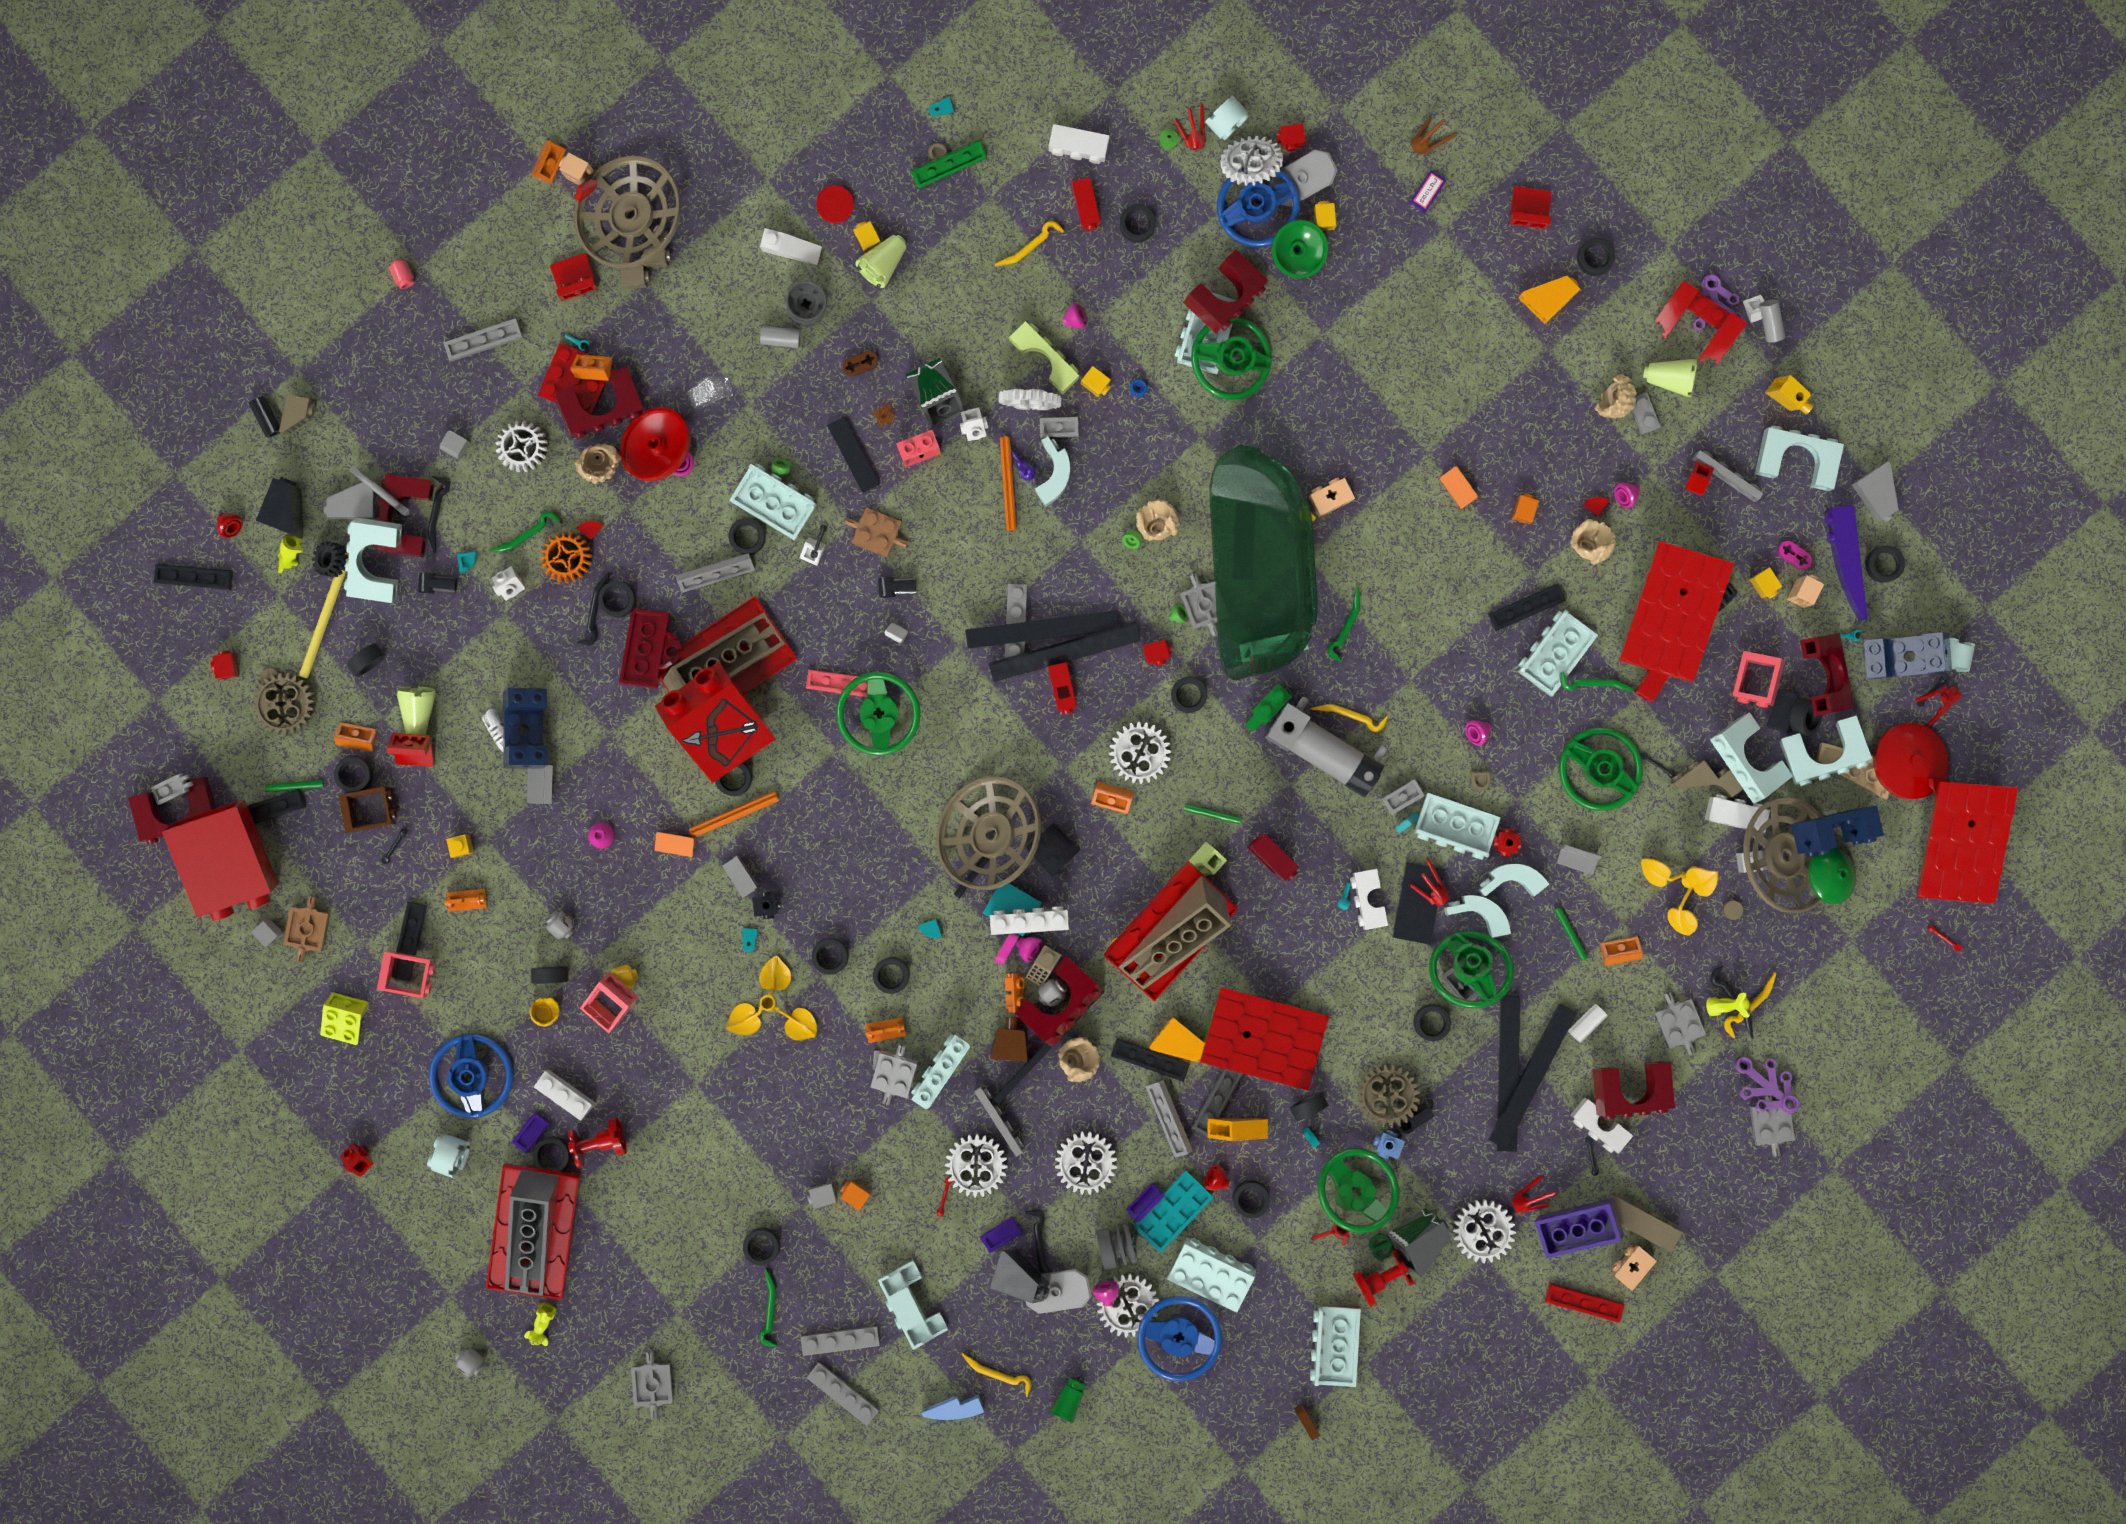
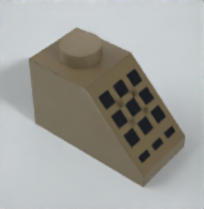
M287 394L279 432L289 435L310 421L311 415L313 416L315 413L314 401L309 398Z
M1044 945L1025 978L1041 987L1061 954Z

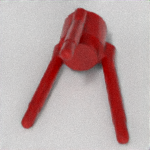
M1203 104L1200 105L1201 135L1199 131H1196L1190 107L1187 109L1192 133L1188 134L1189 138L1186 136L1179 121L1175 120V124L1185 141L1186 147H1190L1191 151L1205 147Z
M1943 686L1939 690L1915 699V702H1919L1942 694L1940 699L1943 705L1938 709V713L1929 721L1926 727L1929 728L1950 706L1961 698V693L1956 687L1951 686L1947 688Z
M1427 858L1426 861L1439 887L1436 888L1425 873H1422V877L1433 890L1430 893L1431 897L1414 884H1410V887L1426 898L1431 905L1435 903L1440 907L1450 897L1433 864Z
M1539 1176L1521 1191L1514 1194L1515 1198L1511 1199L1516 1213L1522 1212L1523 1214L1527 1211L1550 1206L1549 1203L1530 1206V1204L1556 1195V1191L1528 1200L1526 1195L1522 1196L1542 1180L1543 1176Z
M1334 1223L1332 1230L1312 1236V1239L1315 1240L1333 1234L1338 1238L1343 1237L1341 1245L1344 1246L1347 1239L1350 1238L1349 1231Z

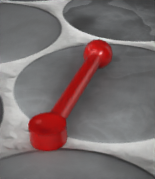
M1934 925L1928 926L1929 932H1934L1952 945L1955 951L1962 950L1960 944H1955L1935 929Z
M950 1177L945 1178L944 1193L940 1208L936 1212L939 1217L944 1215L943 1208L949 1185L952 1183V1181H948Z

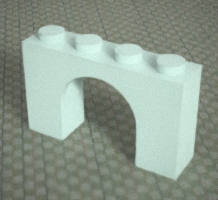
M1771 426V428L1769 427L1764 430L1755 475L1772 479L1776 478L1779 474L1785 450L1790 446H1802L1811 452L1815 461L1811 487L1831 491L1835 488L1844 444L1838 443V440L1832 438L1823 440L1819 439L1820 436L1808 434V436L1801 435V432L1797 430H1790L1788 432L1783 431L1782 427Z
M355 518L348 525L350 541L347 543L346 549L347 553H349V560H347L345 570L348 572V577L344 583V589L347 590L346 596L393 603L397 599L398 580L377 577L369 573L363 565L362 552L365 546L371 544L397 547L401 543L402 524Z
M1749 712L1736 719L1710 740L1754 804L1765 799L1793 777L1783 761L1769 766L1763 772L1754 769L1748 763L1744 754V744L1752 734L1760 729Z
M1857 716L1837 721L1836 727L1843 744V754L1839 760L1831 764H1820L1813 761L1806 752L1800 733L1780 740V745L1789 770L1793 775L1792 779L1795 785L1806 786L1812 783L1811 780L1819 778V781L1830 778V774L1838 772V775L1849 772L1850 768L1857 767V769L1868 766L1872 757Z

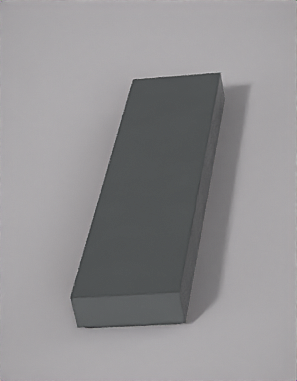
M1226 1069L1222 1070L1191 1126L1192 1129L1207 1136L1208 1118L1220 1117L1241 1079L1242 1073Z

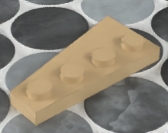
M1820 743L1816 762L1820 764L1836 762L1841 758L1843 748ZM1871 756L1872 760L1868 763V766L1861 769L1853 767L1849 769V772L1841 774V776L1884 800L1888 799L1889 792L1880 784L1873 767V756Z

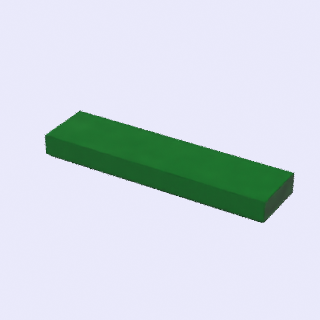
M980 139L911 169L910 172L919 189L987 158Z

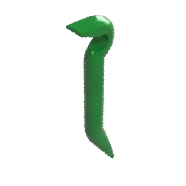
M545 511L540 516L537 524L511 542L492 548L489 552L513 550L543 529L547 524L545 522L547 517H551L559 523L562 522L554 512Z
M1356 587L1353 608L1337 641L1330 643L1327 649L1329 656L1339 662H1342V660L1334 653L1333 648L1336 646L1341 647L1344 644L1360 611L1359 587Z
M1564 672L1559 673L1560 683L1567 691L1575 690L1578 686H1613L1629 692L1634 691L1633 688L1616 679L1577 678L1572 681V685H1569Z
M766 1268L765 1273L769 1290L766 1324L759 1334V1339L765 1346L777 1347V1344L765 1338V1334L770 1333L773 1329L776 1287Z

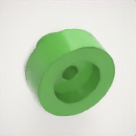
M1172 129L1162 131L1159 137L1160 145L1168 150L1175 148L1178 143V134Z
M774 459L772 461L771 470L777 476L783 478V475L790 473L791 463L785 459Z
M1137 529L1127 530L1122 537L1123 544L1130 549L1139 548L1143 541Z
M1179 603L1171 608V614H1169L1171 621H1175L1178 624L1188 621L1189 618L1183 604Z

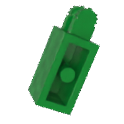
M1277 684L1250 712L1253 716L1246 723L1247 730L1254 731L1261 723L1266 725L1292 696Z

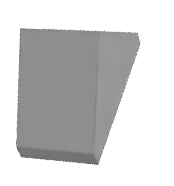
M1453 968L1441 976L1454 996L1470 1001L1478 997L1473 986H1467L1459 980Z

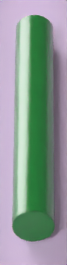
M324 780L265 784L266 792L324 788Z
M1185 804L1184 808L1186 812L1236 824L1241 823L1242 817L1190 804Z
M1558 907L1554 912L1581 961L1587 959L1588 956L1562 908Z

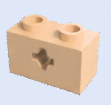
M569 152L566 157L564 156L559 164V170L565 178L577 185L585 183L594 173L588 162Z
M1339 477L1328 482L1329 486L1325 488L1319 486L1312 490L1309 499L1318 517L1355 499L1345 478L1341 480ZM1328 492L1331 494L1335 493L1333 500L1331 498L1327 499Z
M1814 575L1801 577L1796 580L1787 600L1802 608L1814 605L1824 584L1819 582L1820 579Z
M1634 1244V1246L1630 1245L1626 1249L1624 1258L1621 1261L1618 1260L1613 1265V1271L1611 1272L1613 1276L1632 1291L1657 1262L1637 1244ZM1633 1263L1636 1266L1635 1269H1632L1629 1264Z

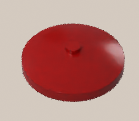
M664 407L652 408L641 413L640 417L634 419L628 425L621 439L620 456L625 469L637 479L649 482L664 479L674 473L684 462L690 449L691 433L687 422L674 410Z
M1904 723L1888 729L1879 738L1873 753V767L1878 781L1889 793L1906 800L1921 799L1934 793L1929 786V778H1946L1948 754L1944 743L1933 730L1917 723Z

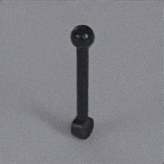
M826 525L820 526L821 531L818 540L810 554L812 558L818 557V548L824 532L827 531Z
M1945 676L1940 677L1939 682L1928 693L1936 691L1942 684H1945L1947 678ZM1927 699L1916 702V705L1923 707Z
M1643 752L1640 754L1642 760L1652 763L1667 773L1669 778L1675 776L1674 771H1669L1649 758L1647 753Z
M405 829L400 830V835L393 844L392 848L390 849L388 854L381 859L383 864H388L390 862L389 858L394 852L395 848L397 847L401 839L407 835V831Z
M1586 1136L1585 1142L1588 1143L1592 1164L1591 1174L1597 1176L1599 1171L1596 1169L1594 1160L1593 1138Z

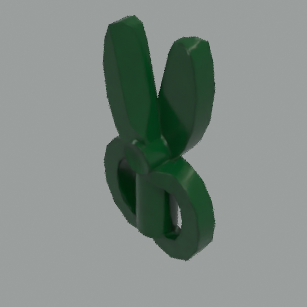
M1377 1234L1371 1237L1368 1246L1372 1250L1373 1257L1378 1260H1384L1391 1255L1394 1244L1390 1237L1388 1239L1383 1234ZM1383 1238L1385 1240L1373 1246V1242L1376 1239ZM1388 1248V1252L1385 1255L1380 1256L1377 1254Z

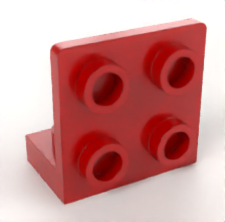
M1515 186L1513 188L1509 224L1547 229L1551 223L1549 210L1552 192Z
M585 253L550 265L557 286L556 292L562 302L598 289Z
M392 733L387 745V753L394 754L396 764L434 766L431 735Z

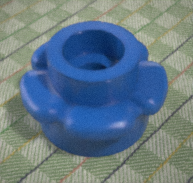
M1142 379L1131 382L1129 390L1131 395L1137 398L1144 397V394L1148 392L1146 382Z

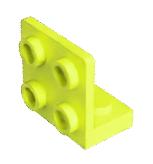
M332 992L323 1005L321 1036L357 1045L360 1036L361 1019L369 1007V1002Z

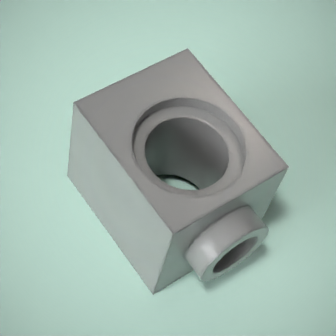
M833 1182L811 1187L809 1189L810 1193H807L809 1205L813 1204V1208L830 1205L838 1201Z

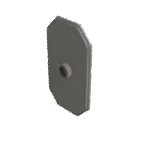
M1313 150L1280 169L1295 183L1300 201L1331 185L1337 173V168L1330 154L1320 150ZM1275 176L1271 178L1269 186L1284 184L1279 177ZM1292 199L1281 205L1293 206Z
M1077 1269L1041 1274L1049 1282V1295L1042 1302L1032 1304L1026 1301V1305L1038 1314L1082 1308L1092 1296L1088 1277Z

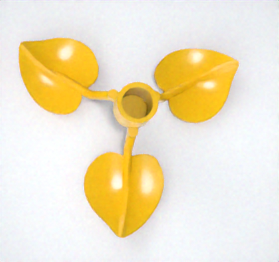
M1643 858L1641 860L1644 876L1651 884L1663 887L1667 884V881L1682 878V884L1688 890L1679 905V909L1671 908L1667 916L1670 925L1677 932L1690 936L1697 929L1698 921L1691 911L1683 910V906L1693 888L1700 896L1711 895L1717 886L1718 871H1710L1692 866L1686 873L1681 872L1674 877H1670L1671 869L1666 864L1658 860Z
M778 956L771 958L760 972L759 982L761 987L766 990L771 989V992L760 999L758 1012L750 1004H739L731 1012L725 1026L732 1033L751 1035L761 1027V1020L757 1016L761 1014L762 1010L767 1012L776 1010L789 1018L784 1028L786 1034L791 1039L805 1040L814 1038L817 1035L816 1021L808 1010L796 1008L791 1016L778 1008L777 1000L772 997L775 989L784 990L791 982V972Z

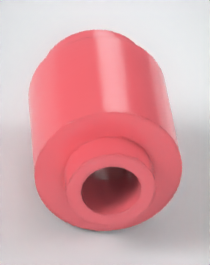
M402 259L393 261L389 270L396 285L400 289H406L414 285V276L407 261H402Z

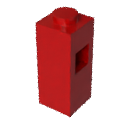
M1089 177L1072 181L1071 187L1081 229H1086V231L1096 230L1097 226H1100V217L1091 179Z
M1067 662L1048 666L1058 712H1062L1063 715L1073 713V709L1077 708Z
M1647 670L1633 693L1651 703L1655 700L1670 675Z

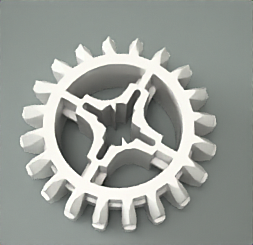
M515 421V427L509 423V430L502 428L505 434H498V437L502 440L495 443L501 446V448L496 449L497 453H502L498 459L504 460L503 465H509L510 470H514L516 467L517 472H521L522 467L525 472H528V466L533 470L536 469L534 463L536 462L538 465H541L542 463L538 459L540 457L545 459L546 456L542 454V451H548L546 447H542V445L548 444L547 440H541L545 437V434L539 433L541 429L539 427L534 428L532 422L528 425L526 421H523L522 425H520L519 421ZM529 432L534 437L522 439L518 433ZM512 437L514 443L511 447H509V450L507 451L508 442ZM519 441L525 445L524 452L518 448L520 447L518 446L520 444ZM536 442V450L534 454L531 456L530 448L534 446V443ZM522 454L525 461H515L510 456Z

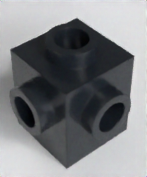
M772 891L760 893L761 897L752 898L754 917L763 916V920L775 918L774 914H779V910H782L781 899L777 898V895H772ZM766 902L770 904L769 909L765 907Z

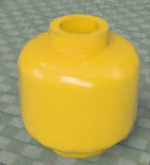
M626 964L611 970V974L629 989L635 987V981L638 980L636 969H631Z

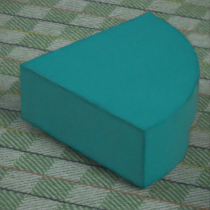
M477 551L457 554L460 573H464L474 566L473 564L477 560Z
M1416 812L1410 814L1407 819L1396 826L1397 832L1401 833L1419 818V815Z
M936 919L918 925L919 930L927 937H942Z
M1308 1127L1302 1130V1133L1313 1147H1317L1320 1144Z

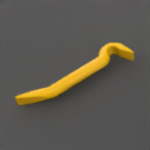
M1055 221L1046 222L1043 225L1041 234L1018 253L995 263V266L1009 265L1020 261L1049 236L1047 229L1049 227H1053L1064 233V230Z
M1335 704L1310 708V710L1334 712L1366 723L1367 727L1373 732L1381 731L1385 727L1388 718L1386 716L1375 727L1372 724L1373 720L1369 716Z
M1773 972L1763 991L1750 1002L1749 1014L1770 995L1776 972ZM1740 1013L1737 1016H1729L1724 1021V1028L1732 1038H1735L1730 1023L1732 1021L1736 1023L1742 1022L1744 1019Z
M962 1352V1356L970 1366L981 1374L1012 1385H1018L1020 1381H1024L1026 1383V1397H1028L1032 1387L1029 1377L1025 1375L1013 1377L980 1365Z

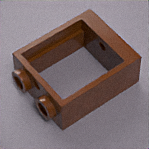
M383 786L339 795L345 833L395 825L397 813L395 808L393 809L391 801L394 800V797L389 787ZM382 793L387 821L357 826L352 799Z

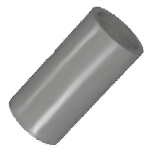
M1772 299L1760 303L1766 341L1777 342L1783 340L1786 336L1779 300Z
M762 325L761 344L791 348L800 347L801 329Z

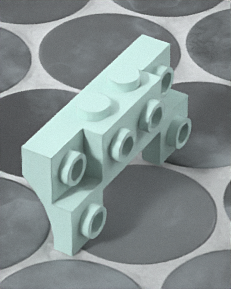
M914 1260L878 1279L887 1298V1301H885L890 1312H894L896 1316L894 1319L899 1329H903L913 1350L948 1330L940 1312L925 1318L909 1286L922 1278Z

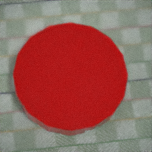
M832 185L824 188L819 193L816 200V208L824 221L831 224H839L845 222L852 215L854 201L847 189L842 186Z

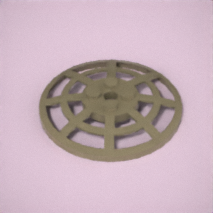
M626 156L601 166L587 180L594 179L605 191L597 203L595 212H583L587 198L581 202H576L574 225L580 244L591 257L606 266L631 268L645 264L665 249L677 230L681 215V197L674 178L664 167L649 158ZM637 164L650 166L660 171L662 176L657 183L646 177L638 176ZM625 165L630 166L629 177L619 179L612 185H609L603 179L606 174L616 168ZM667 180L671 183L676 196V207L668 209L667 199L662 191ZM630 183V192L619 196L615 190ZM638 183H644L652 187V190L646 197L638 193ZM658 194L663 210L654 211L651 202ZM610 196L614 201L609 213H602L604 203ZM631 211H635L634 217L628 219V214ZM675 216L671 230L666 239L661 243L658 237L666 225L667 217ZM662 218L660 226L654 234L649 227L653 219ZM583 220H594L595 229L600 241L592 247L586 238ZM601 221H609L613 228L607 236H605L602 230ZM644 234L648 238L647 242L633 247L635 237ZM618 235L627 238L625 248L616 246L611 241ZM651 244L656 248L648 256L630 263L632 253L642 251ZM607 246L615 252L624 253L622 263L608 261L597 254V252Z
M984 777L961 788L944 808L937 828V852L940 862L948 875L959 884L975 890L1000 888L1016 879L1027 868L1038 848L1041 821L1037 804L1024 787L1004 777ZM993 784L1008 785L1019 792L1014 801L1004 796H995ZM986 786L988 797L977 801L970 808L961 803L972 791ZM1024 797L1032 805L1036 823L1028 825L1026 815L1020 807ZM996 802L1006 803L1011 807L1003 815L997 812ZM989 804L988 813L980 817L974 813L980 807ZM956 808L964 816L958 826L957 837L946 838L948 821ZM1016 811L1023 825L1018 828H1014L1011 822ZM968 820H971L974 825L970 836H963L965 826ZM992 831H995V837L992 840H990V833ZM1035 831L1032 848L1024 860L1021 854L1026 846L1028 833ZM1023 835L1020 847L1016 852L1011 847L1014 836ZM963 844H971L976 852L970 859H968ZM947 845H957L959 856L964 863L957 872L949 862L946 853ZM1007 853L1012 858L1006 864L997 867L998 857ZM982 856L990 859L989 869L977 867L975 864ZM1015 862L1020 866L1007 879L995 884L997 873L1008 869ZM970 869L979 874L989 875L987 885L973 884L963 879L962 876Z
M1788 797L1771 800L1755 812L1746 829L1743 853L1749 880L1758 895L1768 905L1779 911L1800 913L1815 908L1822 900L1815 895L1808 903H1803L1799 893H1802L1810 885L1808 869L1804 867L1805 853L1798 854L1792 826L1788 833H1780L1778 822L1793 824L1804 821L1807 815L1811 819L1822 816L1808 803ZM1778 804L1791 805L1799 808L1801 811L1796 819L1788 816H1778ZM1771 807V819L1764 822L1757 831L1754 825L1758 817L1765 809ZM1772 824L1773 836L1767 840L1762 836V833ZM1751 835L1755 838L1753 843V863L1750 861L1749 846ZM1759 843L1765 848L1764 858L1758 860ZM1783 852H1785L1786 860L1783 859ZM1767 866L1772 874L1770 882L1764 877L1761 871L1762 867ZM1754 870H1756L1760 880L1768 888L1767 895L1760 888L1753 873ZM1802 874L1806 878L1796 888L1792 878ZM1778 879L1786 880L1789 891L1776 888ZM1774 895L1792 896L1797 907L1790 908L1776 904L1774 902Z

